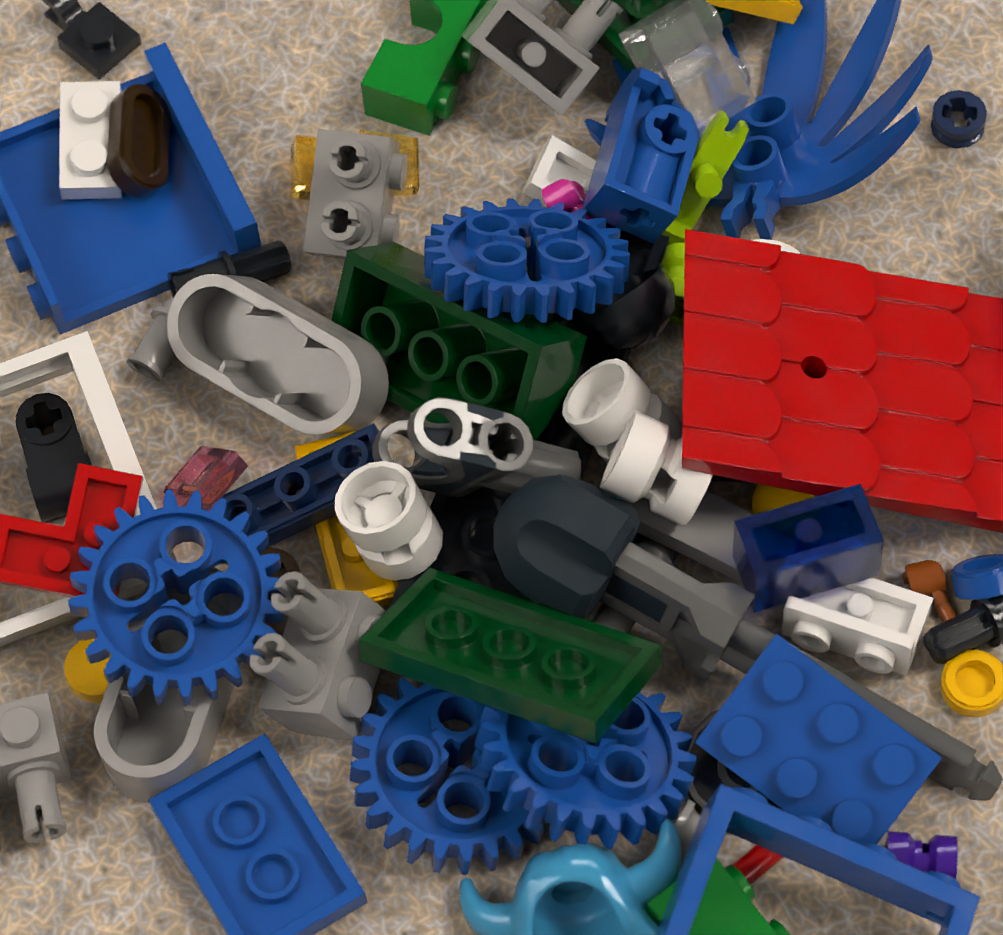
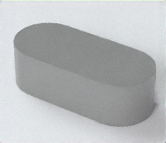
M221 274L198 276L183 285L170 304L167 315V335L173 352L185 366L299 432L306 434H344L358 431L372 423L384 407L389 388L388 372L384 360L376 348L360 336L258 279Z
M213 567L209 575L223 571L216 567ZM148 584L144 588L140 598L148 591ZM175 588L166 593L167 601L175 599L181 606L190 602L189 593L181 595ZM221 593L209 601L207 608L216 615L229 616L238 611L242 606V600L231 593ZM148 618L139 622H131L128 630L137 631L143 627ZM166 630L154 638L151 646L163 654H172L179 651L186 644L188 638L179 631ZM127 673L116 681L108 683L94 723V741L109 779L122 794L133 800L149 803L148 800L207 767L235 686L224 676L217 679V699L212 700L203 686L200 685L193 687L191 704L186 706L180 697L178 688H170L166 699L162 705H159L155 701L153 685L148 683L135 697L130 696L127 688L129 677Z

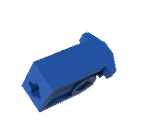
M641 67L630 72L607 110L604 120L607 122L583 208L587 210V215L593 218L604 217L607 224L654 243L678 216L698 143L699 131L692 114L675 100L676 97L669 82L658 74Z

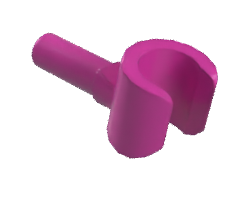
M560 179L544 187L541 191L547 208L562 202L564 203V211L569 213L582 209L586 197L585 189L581 184L567 179ZM587 215V220L594 219L593 217Z

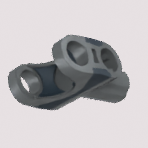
M435 398L417 407L411 414L409 421L398 420L385 426L378 432L372 445L375 462L388 461L395 463L388 453V441L393 434L403 435L410 441L415 452L412 466L404 468L411 473L419 489L450 497H463L483 487L513 494L532 478L566 475L580 479L581 460L577 451L533 440L528 426L520 418L510 413L448 398ZM433 412L445 416L450 423H426L424 420L428 413Z

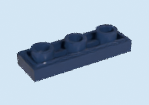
M373 423L224 494L222 498L227 501V520L232 521L236 516L246 511L250 514V527L246 536L248 537L256 532L265 530L268 533L269 539L267 547H270L337 515L335 512V496L341 483L354 470L368 463L375 462L372 445L379 429Z

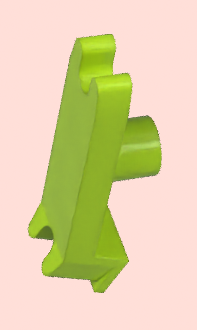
M719 111L698 141L678 216L661 234L670 237V245L676 242H685V229L693 230L694 225L710 199L717 196L722 190V179L742 148L749 132V128L744 120L738 121L733 130L725 131L729 118L725 111Z

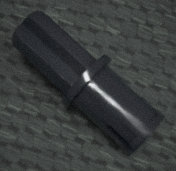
M277 240L230 256L226 250L218 252L217 259L179 271L167 273L172 297L174 298L183 285L198 276L206 274L245 276L265 282L290 272L292 264L285 244Z
M1003 595L992 597L988 600L986 598L972 600L970 610L930 628L923 636V642L932 660L937 664H945L964 651L974 650L985 644L993 648L1002 645Z

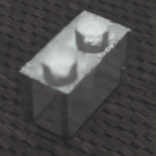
M674 0L618 35L636 69L645 68L669 82L676 97L675 100L692 114L699 131L698 137H700L719 111H725L728 118L757 100L749 87L751 81L747 68L738 57L732 54L722 34L723 24L716 9L705 0Z

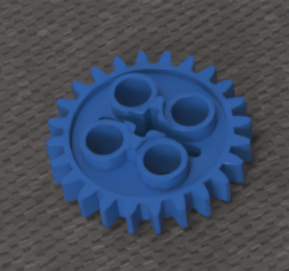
M508 198L506 207H497L489 201H483V210L481 211L463 206L461 207V217L445 214L443 215V225H431L430 236H425L424 276L431 279L432 290H445V301L452 302L464 299L463 310L467 312L479 307L487 308V318H494L502 312L511 313V318L514 322H520L525 314H534L541 323H545L548 320V313H557L561 317L570 320L572 319L573 309L576 308L592 314L595 313V302L610 305L612 304L613 294H622L624 292V282H628L629 275L628 240L620 239L621 230L619 228H606V219L604 217L587 220V210L584 208L569 213L564 211V203L562 202L553 205L551 208H544L541 206L539 199H533L528 206H520L513 198Z
M166 490L163 508L154 509L150 501L142 495L139 497L140 515L132 518L126 511L117 507L114 509L118 525L116 531L113 532L100 525H96L93 528L95 538L101 546L100 550L80 547L78 551L80 561L90 571L70 573L72 587L86 593L68 600L71 614L86 617L73 626L77 640L95 639L85 651L87 660L90 664L109 658L104 669L106 681L112 683L127 673L129 675L127 688L129 695L132 697L140 693L146 683L153 685L155 701L159 705H162L166 699L170 688L179 689L180 697L185 706L191 704L193 687L200 685L203 686L212 700L217 699V679L224 676L238 688L243 685L239 665L244 662L250 666L251 655H258L263 658L260 653L253 649L255 643L266 634H277L266 623L285 621L286 615L278 612L271 605L272 593L284 596V594L274 588L279 578L269 577L281 568L280 555H260L269 545L268 533L264 530L247 537L246 534L250 527V514L245 511L236 516L232 521H228L227 501L224 498L218 500L212 509L207 511L202 508L200 491L193 492L187 507L177 505L176 497L172 490ZM183 542H194L204 549L203 555L192 563H179L169 556L171 550ZM220 563L228 565V569L225 572H216L209 575L212 568ZM129 578H138L149 585L148 591L141 598L134 601L119 599L114 594L116 587L122 581ZM174 588L181 595L189 593L190 602L181 606L175 599L167 601L166 593ZM221 593L236 595L243 602L238 611L229 616L216 615L207 608V605L214 596ZM148 618L143 627L137 631L128 630L127 627L131 622H139ZM166 630L179 631L188 638L186 644L179 651L172 654H163L151 646L154 638Z
M404 678L398 680V701L383 693L377 696L376 712L378 715L366 713L362 716L360 732L364 736H354L352 756L357 758V760L351 762L350 781L360 784L355 787V806H371L366 814L365 826L367 829L370 830L387 825L383 845L387 850L404 840L409 844L408 863L413 864L425 851L433 854L432 866L434 872L439 873L444 867L447 857L457 859L462 875H468L472 857L480 856L485 866L490 871L496 870L499 850L503 849L511 858L517 861L522 855L524 845L522 837L535 844H539L542 841L545 828L542 822H547L541 821L531 829L526 828L525 822L529 811L522 807L515 811L506 812L503 806L508 791L489 792L486 787L491 772L479 770L477 767L482 750L475 747V740L480 728L479 722L485 704L425 683H421V687L416 689ZM452 719L462 720L468 723L471 728L466 731L456 732L445 728L442 723ZM473 755L470 770L464 764ZM412 763L423 767L427 772L419 776H408L399 772L397 767L402 764ZM447 766L455 770L446 780ZM435 792L436 794L438 793L437 798L429 806L423 808L418 805L429 799ZM458 804L467 805L474 809L477 815L466 819L457 818L450 814L447 809Z
M640 691L596 744L485 705L479 722L480 728L475 740V747L482 750L477 763L478 769L491 772L486 788L489 792L508 791L503 806L506 812L515 811L522 807L529 811L525 822L526 828L531 829L541 821H545L551 824L550 840L556 842L564 831L568 830L574 832L577 844L584 845L588 842L590 834L598 835L602 844L609 850L613 849L618 833H621L631 844L637 845L644 828L658 835L660 826L666 818L675 820L682 802L686 800L694 779L691 773L697 758L688 752L693 736L691 733L677 731L682 719L680 712H661L666 698L663 693L645 697Z

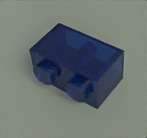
M858 484L735 520L732 557L745 590L755 595L751 603L755 613L785 604L789 596L802 599L879 576L884 539L862 485Z

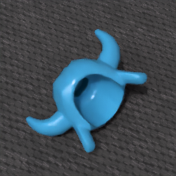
M666 819L660 826L658 842L654 851L646 860L630 868L625 867L613 852L591 843H586V845H563L553 851L538 853L527 862L524 872L519 877L511 902H488L481 896L471 879L463 878L459 886L460 905L463 915L478 935H656L659 927L649 916L645 907L649 901L677 880L682 861L681 840L675 825Z

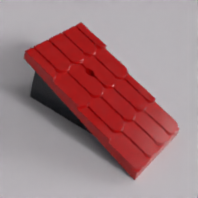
M685 229L682 469L712 474L711 481L751 482L1003 533V298L968 293V287L868 271L864 266L857 263L781 251V245Z

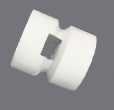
M617 358L604 360L587 370L569 389L563 402L562 414L566 422L588 444L595 446L598 454L607 464L623 429L636 410L669 425L671 438L678 440L682 436V423L678 416L658 395L650 393L647 384L625 361Z
M636 410L628 420L615 445L604 471L600 488L631 503L644 497L649 500L651 512L684 527L698 508L713 475L682 469V437L678 440L671 438L669 425Z
M388 461L373 462L354 470L341 483L335 496V512L351 541L355 543L359 554L372 572L381 578L393 581L410 579L424 572L436 560L442 548L443 531L408 470L397 463Z

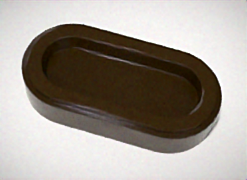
M143 84L129 86L112 100L107 150V166L111 178L123 192L137 198L146 197L163 186L169 172L170 112L164 99L155 90Z

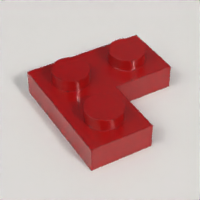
M78 463L64 526L0 514V584L69 598L86 594L73 588L70 581L71 572L90 571L80 561L78 551L80 547L100 550L101 546L95 538L93 528L96 525H100L113 532L116 531L118 525L114 509L117 507L126 511L132 518L136 517L143 485V476ZM121 583L116 587L114 594L117 597L119 596Z

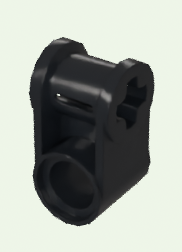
M51 393L35 394L27 398L20 405L16 414V428L28 466L26 473L41 521L47 522L67 515L78 463L92 464L88 451H84L72 410L67 401ZM53 427V433L43 435V429Z

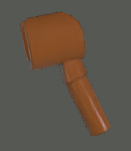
M925 560L905 566V572L902 575L904 584H909L911 591L932 597L934 611L936 610L942 622L957 616L950 604L951 600L946 594L945 574L938 562Z

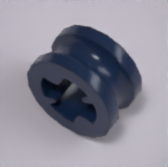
M962 90L949 91L940 96L934 103L931 130L934 137L940 143L958 149L970 147L977 143L983 136L987 110L984 102L977 95ZM951 112H963V117L967 120L966 127H955L953 119L950 118Z

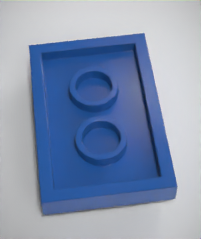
M778 634L774 636L695 741L697 745L787 813L794 816L808 815L826 822L832 828L833 833L858 844L872 843L877 845L942 759L940 755Z
M265 733L148 800L156 818L226 935H314L368 903L364 890Z

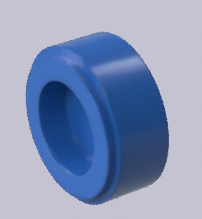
M989 554L966 559L956 564L950 572L955 596L960 599L976 600L1003 595V554Z

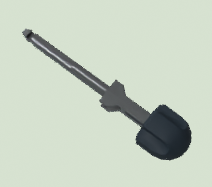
M566 475L532 478L511 494L502 504L493 526L494 551L505 578L523 595L540 605L585 619L600 601L672 642L684 668L707 681L720 660L747 674L775 636V634L744 617L755 597L751 592L733 582L703 584L633 544L632 541L641 523L637 509L591 483ZM796 647L940 755L942 759L928 778L951 791L954 787L967 789L970 791L968 799L991 800L1003 781L994 761L990 760L987 766L978 762L974 756L977 750Z

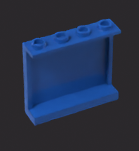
M166 42L144 51L149 73L121 84V92L133 84H143L152 88L164 99L170 112L171 131L168 178L163 186L150 195L137 198L122 191V198L61 199L59 189L60 108L0 132V226L9 223L14 236L5 239L17 271L22 273L30 269L36 283L28 285L26 288L39 319L43 320L52 316L60 335L170 290L167 273L179 271L217 259L218 252L224 250L230 256L261 246L257 222Z

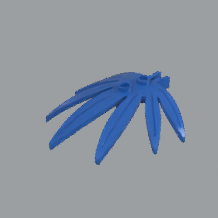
M799 0L803 8L795 23L777 22L762 95L751 102L742 63L729 27L723 28L696 45L704 86L714 116L719 111L726 112L729 123L725 131L733 130L740 120H744L749 128L742 148L722 179V190L717 196L711 198L707 206L725 207L720 221L726 236L740 238L742 229L746 225L751 224L753 218L760 239L772 240L775 231L773 217L781 206L814 203L853 187L891 158L916 129L921 120L917 106L897 123L882 132L904 108L927 73L933 61L930 45L923 49L908 69L871 106L839 133L861 103L880 68L895 28L901 0H876L813 120L812 117L821 90L826 60V0ZM614 59L612 60V65L622 85L630 73ZM585 119L590 136L601 146L606 126L592 119ZM698 128L699 141L701 136L703 135V132Z

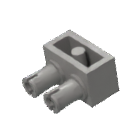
M488 0L461 36L563 116L600 69L591 61L593 55L589 51L617 15L622 13L623 9L611 0H584L562 29L555 27L552 30L544 24L547 18L543 16V13L554 0Z
M318 129L303 252L314 256L345 259L347 250L391 242L398 243L400 217L399 215L392 214L394 190H403L407 175V154L399 153V142L392 137Z
M288 572L281 576L274 586L286 598L281 594L274 593L271 596V605L278 612L289 617L283 635L270 633L262 636L255 643L253 649L264 656L265 660L258 655H251L250 667L257 674L268 679L258 708L290 731L310 736L353 740L354 736H359L362 716L368 712L371 706L372 693L381 669L380 667L360 661L359 639L386 610L362 591L316 588L301 573Z
M46 692L0 704V798L17 794L23 825L22 834L26 842H45L42 828L43 820L46 829H49L51 839L59 838L66 833L67 828L63 820L56 784L73 779L61 721L49 693Z

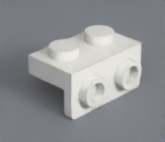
M808 557L794 595L789 596L785 604L782 635L791 637L797 645L809 651L822 653L830 650L854 658L861 667L875 673L887 674L892 671L907 676L931 612L933 598Z

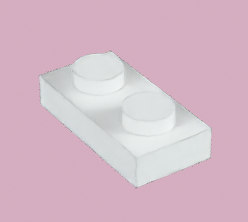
M120 81L60 82L59 189L61 199L122 198V190L111 178L107 166L110 105L114 97L121 93Z

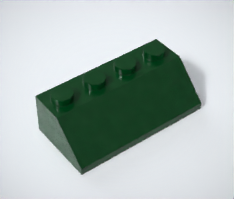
M396 242L347 250L331 321L365 339L379 352L388 372L389 388L387 400L412 413L418 406L435 398H448L510 413L520 418L528 426L533 440L540 436L563 406L569 389L575 383L587 339L586 335L549 317L547 322L541 323L534 314H525L520 322H514L511 318V313L502 312L494 318H487V308L479 307L467 312L463 310L464 299L447 302L444 300L445 290L431 289V279L424 276V256ZM430 412L425 420L431 423H450L445 416L439 413Z

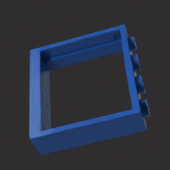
M720 784L703 808L656 935H688L726 832L941 925L938 935H968L980 896L962 889L960 883L949 875L935 871L923 872L897 861L894 853L880 845L872 843L858 844L835 834L826 822L808 815L794 816L768 804L764 796L754 790L743 787L730 788Z

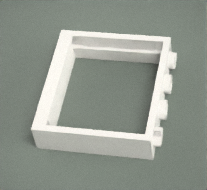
M88 331L0 363V398L74 371L111 469L143 476L140 496L144 495L150 501L153 508L157 509ZM139 503L136 516L140 515ZM172 549L169 556L177 562ZM129 578L122 581L118 598L124 600L142 593L147 583L138 578ZM65 597L0 622V647L80 617L70 612L68 600L71 598Z

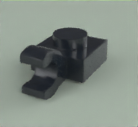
M42 0L50 7L44 15L63 30L57 36L59 48L99 80L141 45L140 34L100 1L86 12L78 0Z

